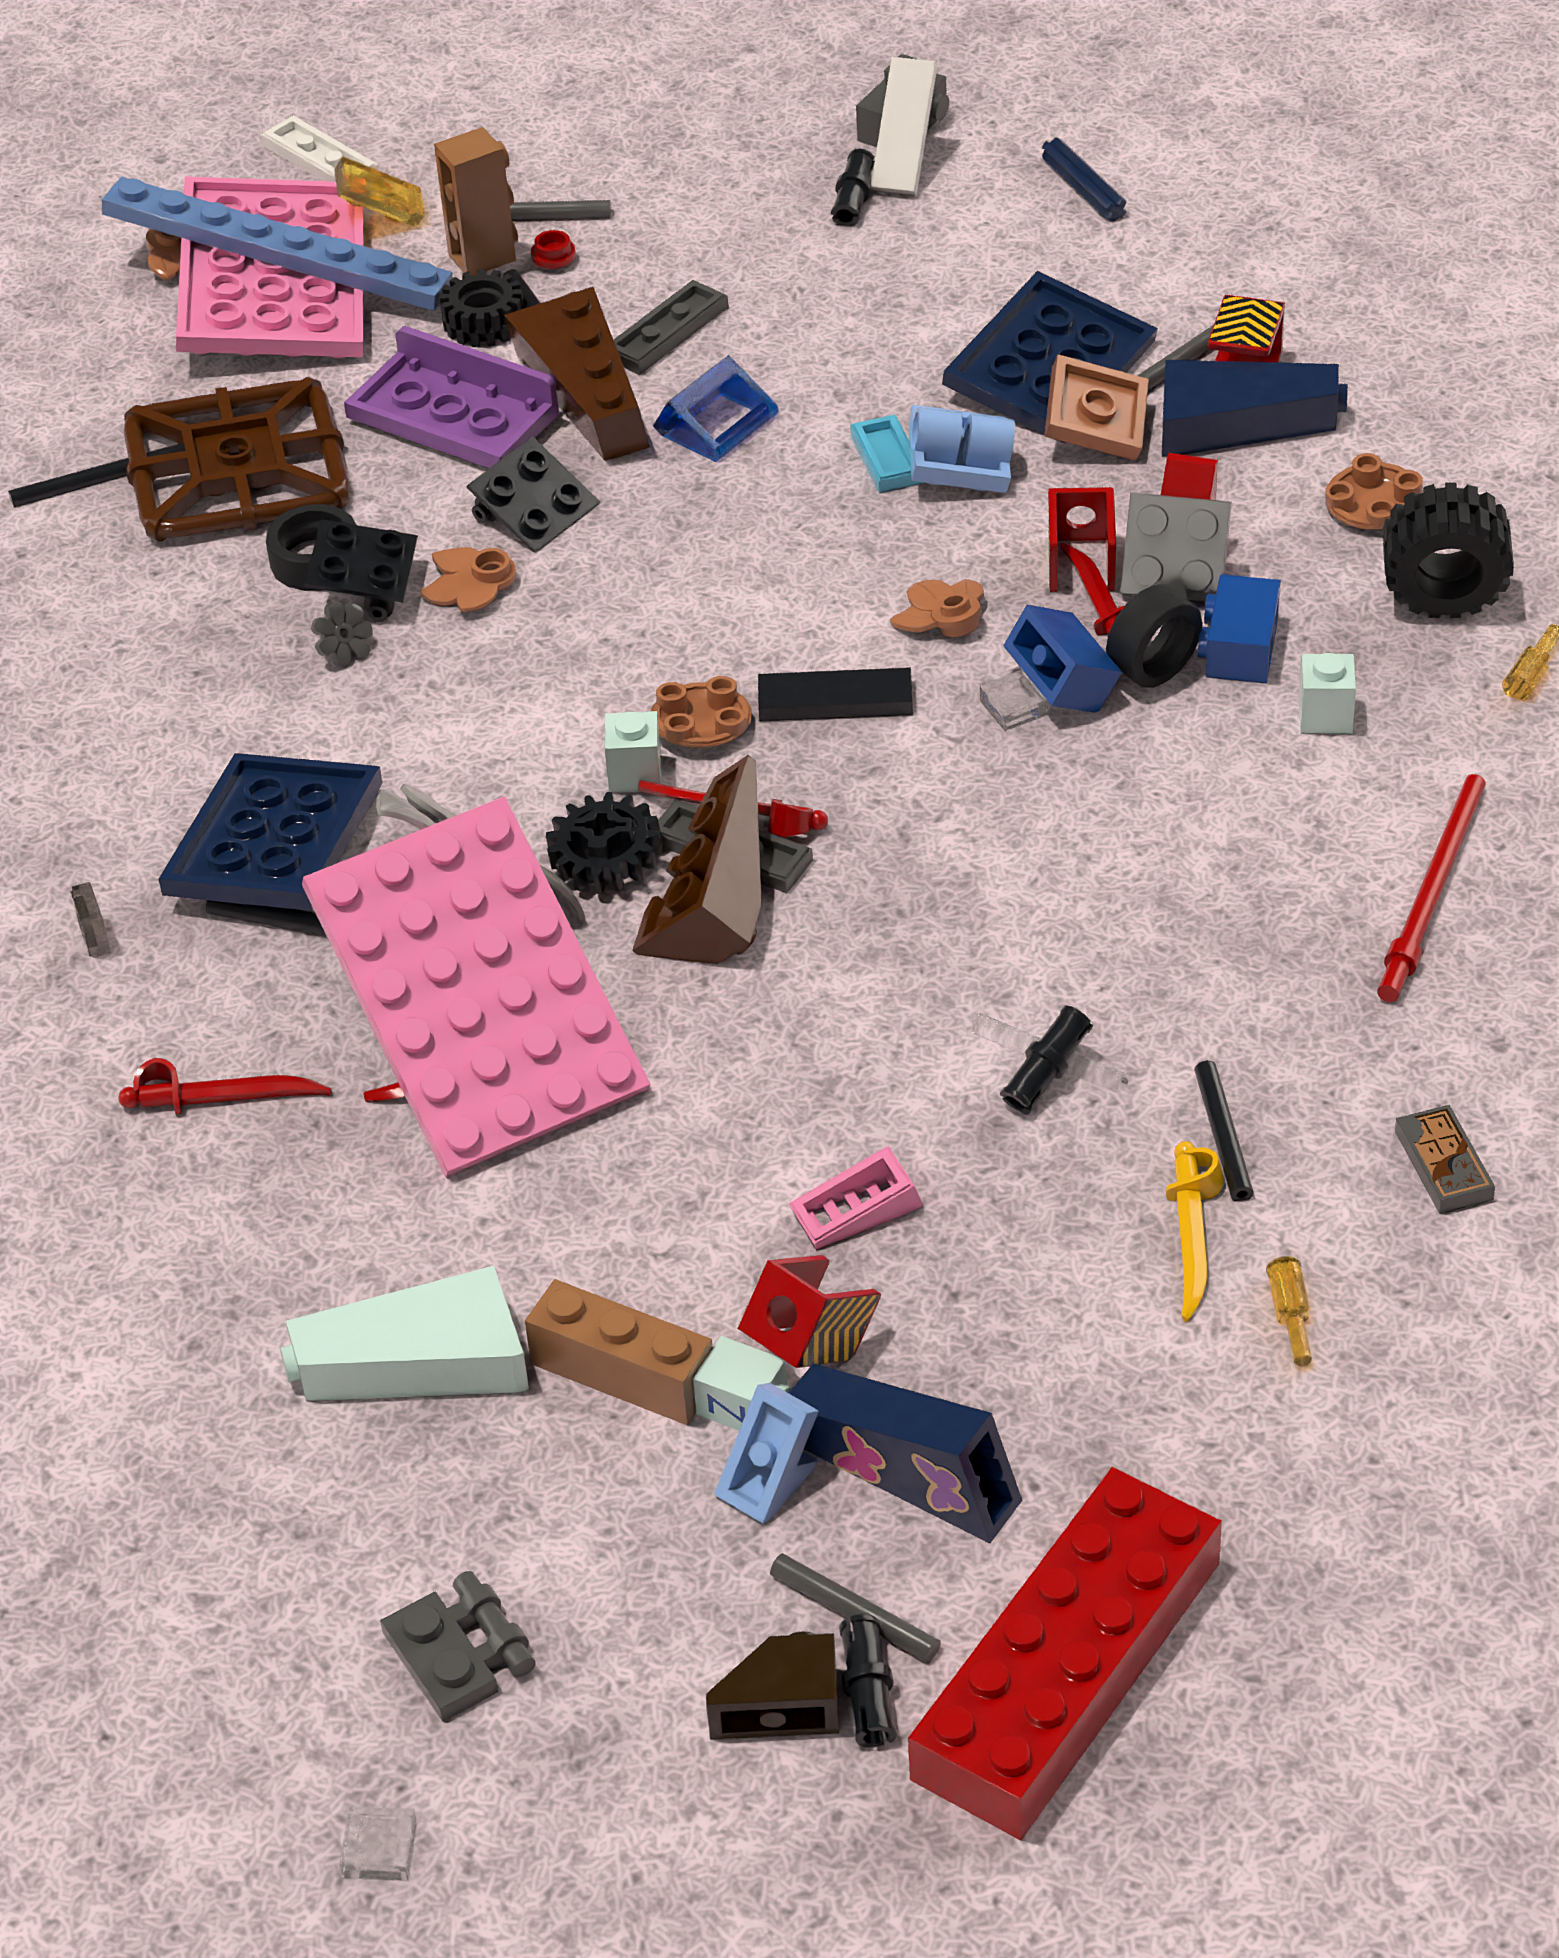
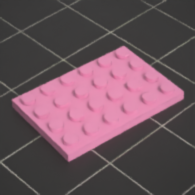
M185 176V195L209 202H218L229 208L250 214L263 215L271 220L292 226L305 227L309 231L333 238H343L351 243L363 246V183ZM181 238L176 352H192L194 354L232 353L244 356L255 354L285 355L288 357L331 356L339 359L363 357V290Z
M505 796L303 877L302 886L445 1177L649 1089L650 1082Z

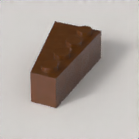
M594 287L571 292L565 296L505 315L517 357L524 365L528 364L531 369L546 373L555 380L558 406L564 413L567 412L572 417L576 428L604 461L650 447L638 403Z

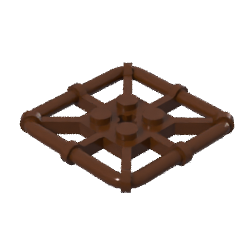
M305 377L302 380L228 391L227 387L215 388V393L157 402L145 406L134 405L124 414L123 432L129 464L126 467L127 480L134 487L139 518L145 528L146 535L154 540L164 541L166 538H178L244 527L245 531L257 529L256 524L273 522L277 517L290 509L314 504H325L343 509L350 501L349 480L342 455V450L344 449L343 436L335 427L328 396L319 380ZM276 402L266 412L233 417L232 409ZM304 406L312 408L316 429L280 435L279 429ZM219 412L221 417L218 420L187 424L176 420V418ZM148 431L173 442L184 444L185 451L147 457L143 434ZM318 452L324 458L328 478L287 463L285 457ZM190 473L191 479L157 508L153 488L155 479ZM283 484L311 496L253 505L249 489ZM237 491L240 508L181 517L205 496H221Z

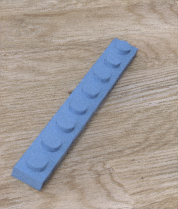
M121 176L101 199L102 215L435 311L440 304V294H442L443 286H450L449 280L453 276V272L435 267L430 263L399 257L388 251L375 250L354 244L343 238H333L309 231L305 227L288 225L268 219L263 215L250 214L229 208L218 202H209L191 197L180 191L167 190L146 184L138 179H129Z

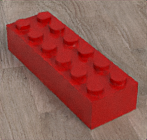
M1111 1467L909 1735L910 1781L1022 1841L1219 1566L1222 1521L1131 1475Z

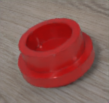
M548 230L538 234L534 239V245L531 247L533 263L542 268L558 269L570 264L576 257L574 243L570 240L567 233L560 230Z

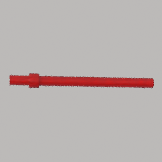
M1470 774L1465 778L1400 937L1391 942L1384 958L1386 970L1377 990L1378 996L1386 1002H1395L1399 998L1407 976L1414 974L1422 956L1420 944L1486 786L1484 778L1480 775Z

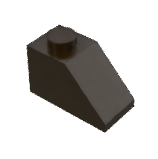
M801 1631L785 1636H769L706 1693L710 1740L839 1734L834 1633L815 1634Z

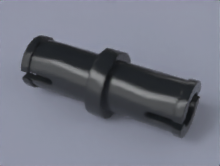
M858 148L849 153L845 171L838 177L835 191L837 197L831 210V215H834L832 220L837 225H856L860 218L862 204L869 198L871 192V182L869 180L875 161H873L874 155L866 149Z
M1069 1005L1063 1006L1059 1016L1039 1042L1032 1041L1026 1049L1025 1055L1027 1059L1008 1085L1000 1092L1003 1101L1017 1111L1029 1115L1033 1110V1106L1054 1078H1061L1067 1071L1068 1064L1066 1061L1085 1035L1093 1028V1024L1090 1023L1091 1020L1080 1010Z
M868 1614L850 1616L853 1632L851 1631L850 1622L846 1619L839 1625L847 1668L842 1674L843 1692L848 1697H851L856 1729V1743L865 1748L884 1745L882 1731H885L886 1741L890 1743L897 1737L889 1691L894 1686L892 1669L884 1664L879 1620L875 1616Z

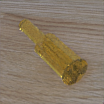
M1549 625L1534 648L1533 646H1528L1523 650L1502 682L1503 691L1507 696L1521 701H1525L1531 696L1549 668L1546 663L1550 658V651L1559 639L1558 625Z
M1282 1256L1270 1261L1266 1267V1272L1269 1278L1277 1322L1287 1326L1294 1364L1305 1367L1311 1363L1312 1357L1304 1324L1309 1319L1308 1310H1310L1301 1269L1302 1266L1297 1258Z

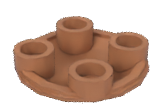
M1363 453L1354 457L1352 466L1347 467L1331 479L1325 488V504L1333 517L1346 525L1364 530L1383 529L1385 520L1391 518L1390 510L1396 503L1404 505V496L1413 491L1417 494L1423 493V477L1417 471L1405 470L1398 465L1382 462L1380 457L1375 454Z
M716 676L708 682L682 685L677 682H667L660 685L656 690V702L651 707V711H657L659 734L665 740L688 748H710L729 743L742 735L751 723L752 708L746 698L737 692V683L734 679L727 676Z

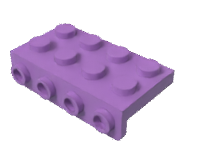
M407 326L401 327L395 334L398 352L344 402L346 418L491 468L532 436L536 438L559 415L556 383L550 375Z

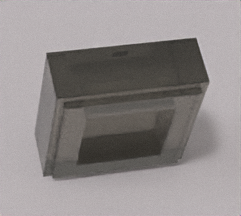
M86 882L72 886L70 893L89 957L95 958L111 953L103 917L91 883Z

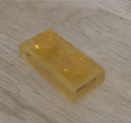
M343 156L334 168L338 197L343 198L347 203L356 207H366L383 214L391 221H401L417 227L425 216L420 187Z

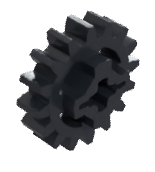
M606 792L603 801L595 802L591 795H587L584 798L585 806L578 808L570 803L565 806L567 818L553 817L554 831L546 832L545 836L551 869H557L559 878L564 882L573 878L575 890L578 891L584 889L588 883L594 884L596 894H602L605 885L613 883L618 891L624 890V879L630 877L637 882L642 881L641 868L655 869L657 866L655 854L662 853L663 851L657 816H651L649 805L646 802L635 807L633 796L629 794L622 798L620 802L614 801L612 792Z

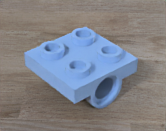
M912 405L909 416L912 481L925 482L930 485L972 488L977 491L1007 493L1011 479L1010 460L1015 436L1014 420L1001 416Z

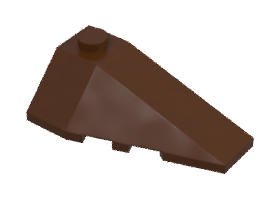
M749 755L713 778L688 827L689 831L695 835L694 838L683 848L680 855L672 858L666 869V872L673 879L664 897H652L644 912L632 949L637 955L718 964L734 953L737 955L742 954L755 940L757 935L755 925L761 908L756 760Z

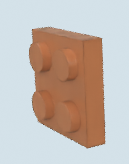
M1057 355L1051 372L1044 437L1136 461L1143 445L1149 379Z

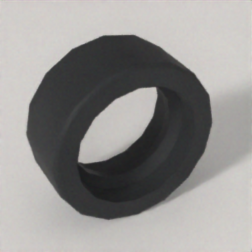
M314 504L290 509L277 517L267 529L266 534L270 569L276 580L287 587L302 591L321 590L304 587L312 554H298L289 550L300 543L316 540L321 519L357 525L350 514L338 507Z
M1153 585L1140 591L1126 603L1117 615L1108 634L1106 653L1125 676L1141 687L1155 688L1169 681L1180 672L1193 655L1199 641V633L1202 631L1201 612L1195 605L1168 586ZM1161 627V629H1160L1158 635L1155 637V639L1152 641V643L1148 646V643H1149L1150 639L1153 637V635L1156 633V631Z

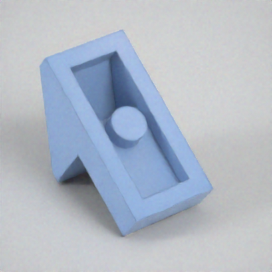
M771 1383L757 1385L714 1495L757 1521L767 1523L817 1465L818 1459L806 1453L803 1449L819 1410Z

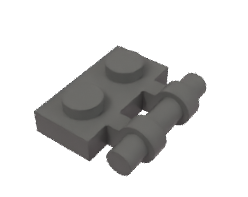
M472 1571L461 1573L453 1581V1588L461 1599L451 1607L447 1608L436 1591L380 1620L383 1635L442 1722L498 1693L497 1681L491 1671L507 1664L516 1677H522L531 1672L536 1664L535 1659L527 1649L529 1640L518 1624L509 1623L499 1610L501 1601L490 1585L486 1583L481 1584ZM479 1624L487 1635L488 1640L474 1648L464 1631Z

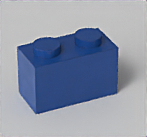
M1220 574L1216 595L1207 594L1204 624H1209L1210 628L1202 627V631L1199 633L1198 657L1207 658V678L1267 683L1279 618L1281 580Z
M1027 604L1003 645L1051 706L1092 713L1099 712L1122 673L1072 612Z

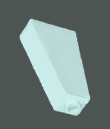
M494 1266L287 1320L286 1325L291 1345L280 1347L288 1381L292 1382L300 1379L306 1401L515 1393L529 1389L524 1353Z

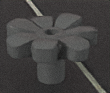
M340 602L326 605L324 607L326 618H316L311 625V631L320 636V640L315 644L318 654L320 656L332 654V662L335 666L349 665L351 656L360 660L366 658L370 652V646L362 641V639L370 638L373 635L371 623L368 621L359 623L364 614L363 609L353 603L347 605L345 609Z

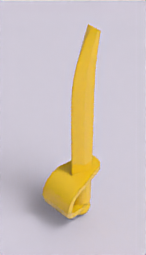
M1182 1141L1174 1149L1176 1182L1169 1184L1165 1190L1167 1199L1169 1201L1177 1200L1184 1276L1181 1316L1183 1321L1187 1323L1201 1301L1207 1281V1257L1201 1200L1210 1199L1218 1195L1224 1187L1225 1179L1216 1152L1205 1147L1196 1148L1191 1142ZM1199 1166L1209 1168L1206 1172L1199 1175Z

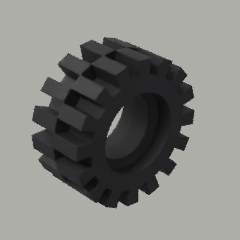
M485 269L477 270L478 275L472 276L470 271L462 273L463 280H459L457 277L449 280L450 286L444 285L442 294H440L443 328L445 332L447 331L448 337L451 340L457 338V342L465 345L470 340L472 347H480V342L487 341L488 347L495 346V339H500L503 343L509 341L510 332L505 315L524 309L522 289L518 280L513 281V276L508 273L501 278V271L493 270L491 275H486Z

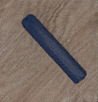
M1055 137L1051 142L1045 141L1042 148L1044 152L1042 158L1107 220L1114 221L1118 216L1122 218L1126 214L1124 209L1127 203L1126 200L1061 138Z

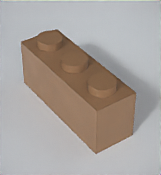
M484 127L435 143L434 149L448 256L463 273L470 271L472 276L478 275L477 270L485 269V271H489L516 261L514 243L518 242V232L511 219L510 206L514 204V196L507 182L506 168L509 167L510 160L504 144L501 141H496Z
M557 1279L552 1281L525 1319L531 1365L688 1426L696 1414L693 1377L712 1350V1339Z

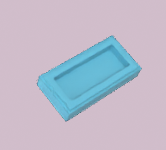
M896 415L850 424L851 438L879 493L925 483L912 481L910 442Z

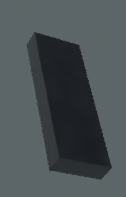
M911 667L758 674L759 721L913 715Z

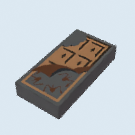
M1450 1104L1396 1118L1395 1133L1439 1214L1494 1200L1495 1185Z

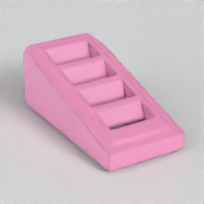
M889 1146L789 1203L793 1213L816 1250L906 1215L923 1206L914 1184ZM888 1182L890 1187L881 1192L878 1186ZM867 1191L871 1198L861 1203L857 1194ZM846 1200L851 1210L842 1215L835 1203ZM822 1208L825 1209L832 1220L824 1226H821L813 1213Z

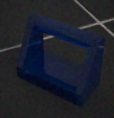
M728 355L670 399L653 424V427L662 437L717 462L778 414L779 409L775 401ZM720 396L751 410L716 439L693 418Z

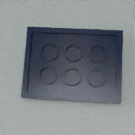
M1036 271L948 365L943 373L942 385L1044 435L1051 372L1057 355L1127 373L1154 343L1158 328L1044 273Z
M234 753L158 878L162 896L312 911L313 907L302 886L303 877L339 863L383 783L380 766Z

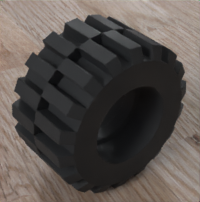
M1445 482V487L1435 488L1434 484L1424 486L1423 493L1417 494L1413 491L1404 496L1405 504L1396 503L1390 510L1391 518L1386 519L1383 526L1386 584L1389 591H1394V599L1400 605L1408 603L1409 611L1417 615L1423 611L1428 612V618H1440L1441 615H1450V618H1461V613L1470 612L1471 615L1482 611L1483 604L1492 606L1498 601V592H1506L1510 585V576H1513L1514 572L1510 521L1507 519V513L1503 505L1496 504L1495 497L1488 492L1481 495L1478 494V487L1467 484L1464 489L1457 488V483ZM1444 549L1460 550L1458 552L1449 554L1434 553L1436 551Z

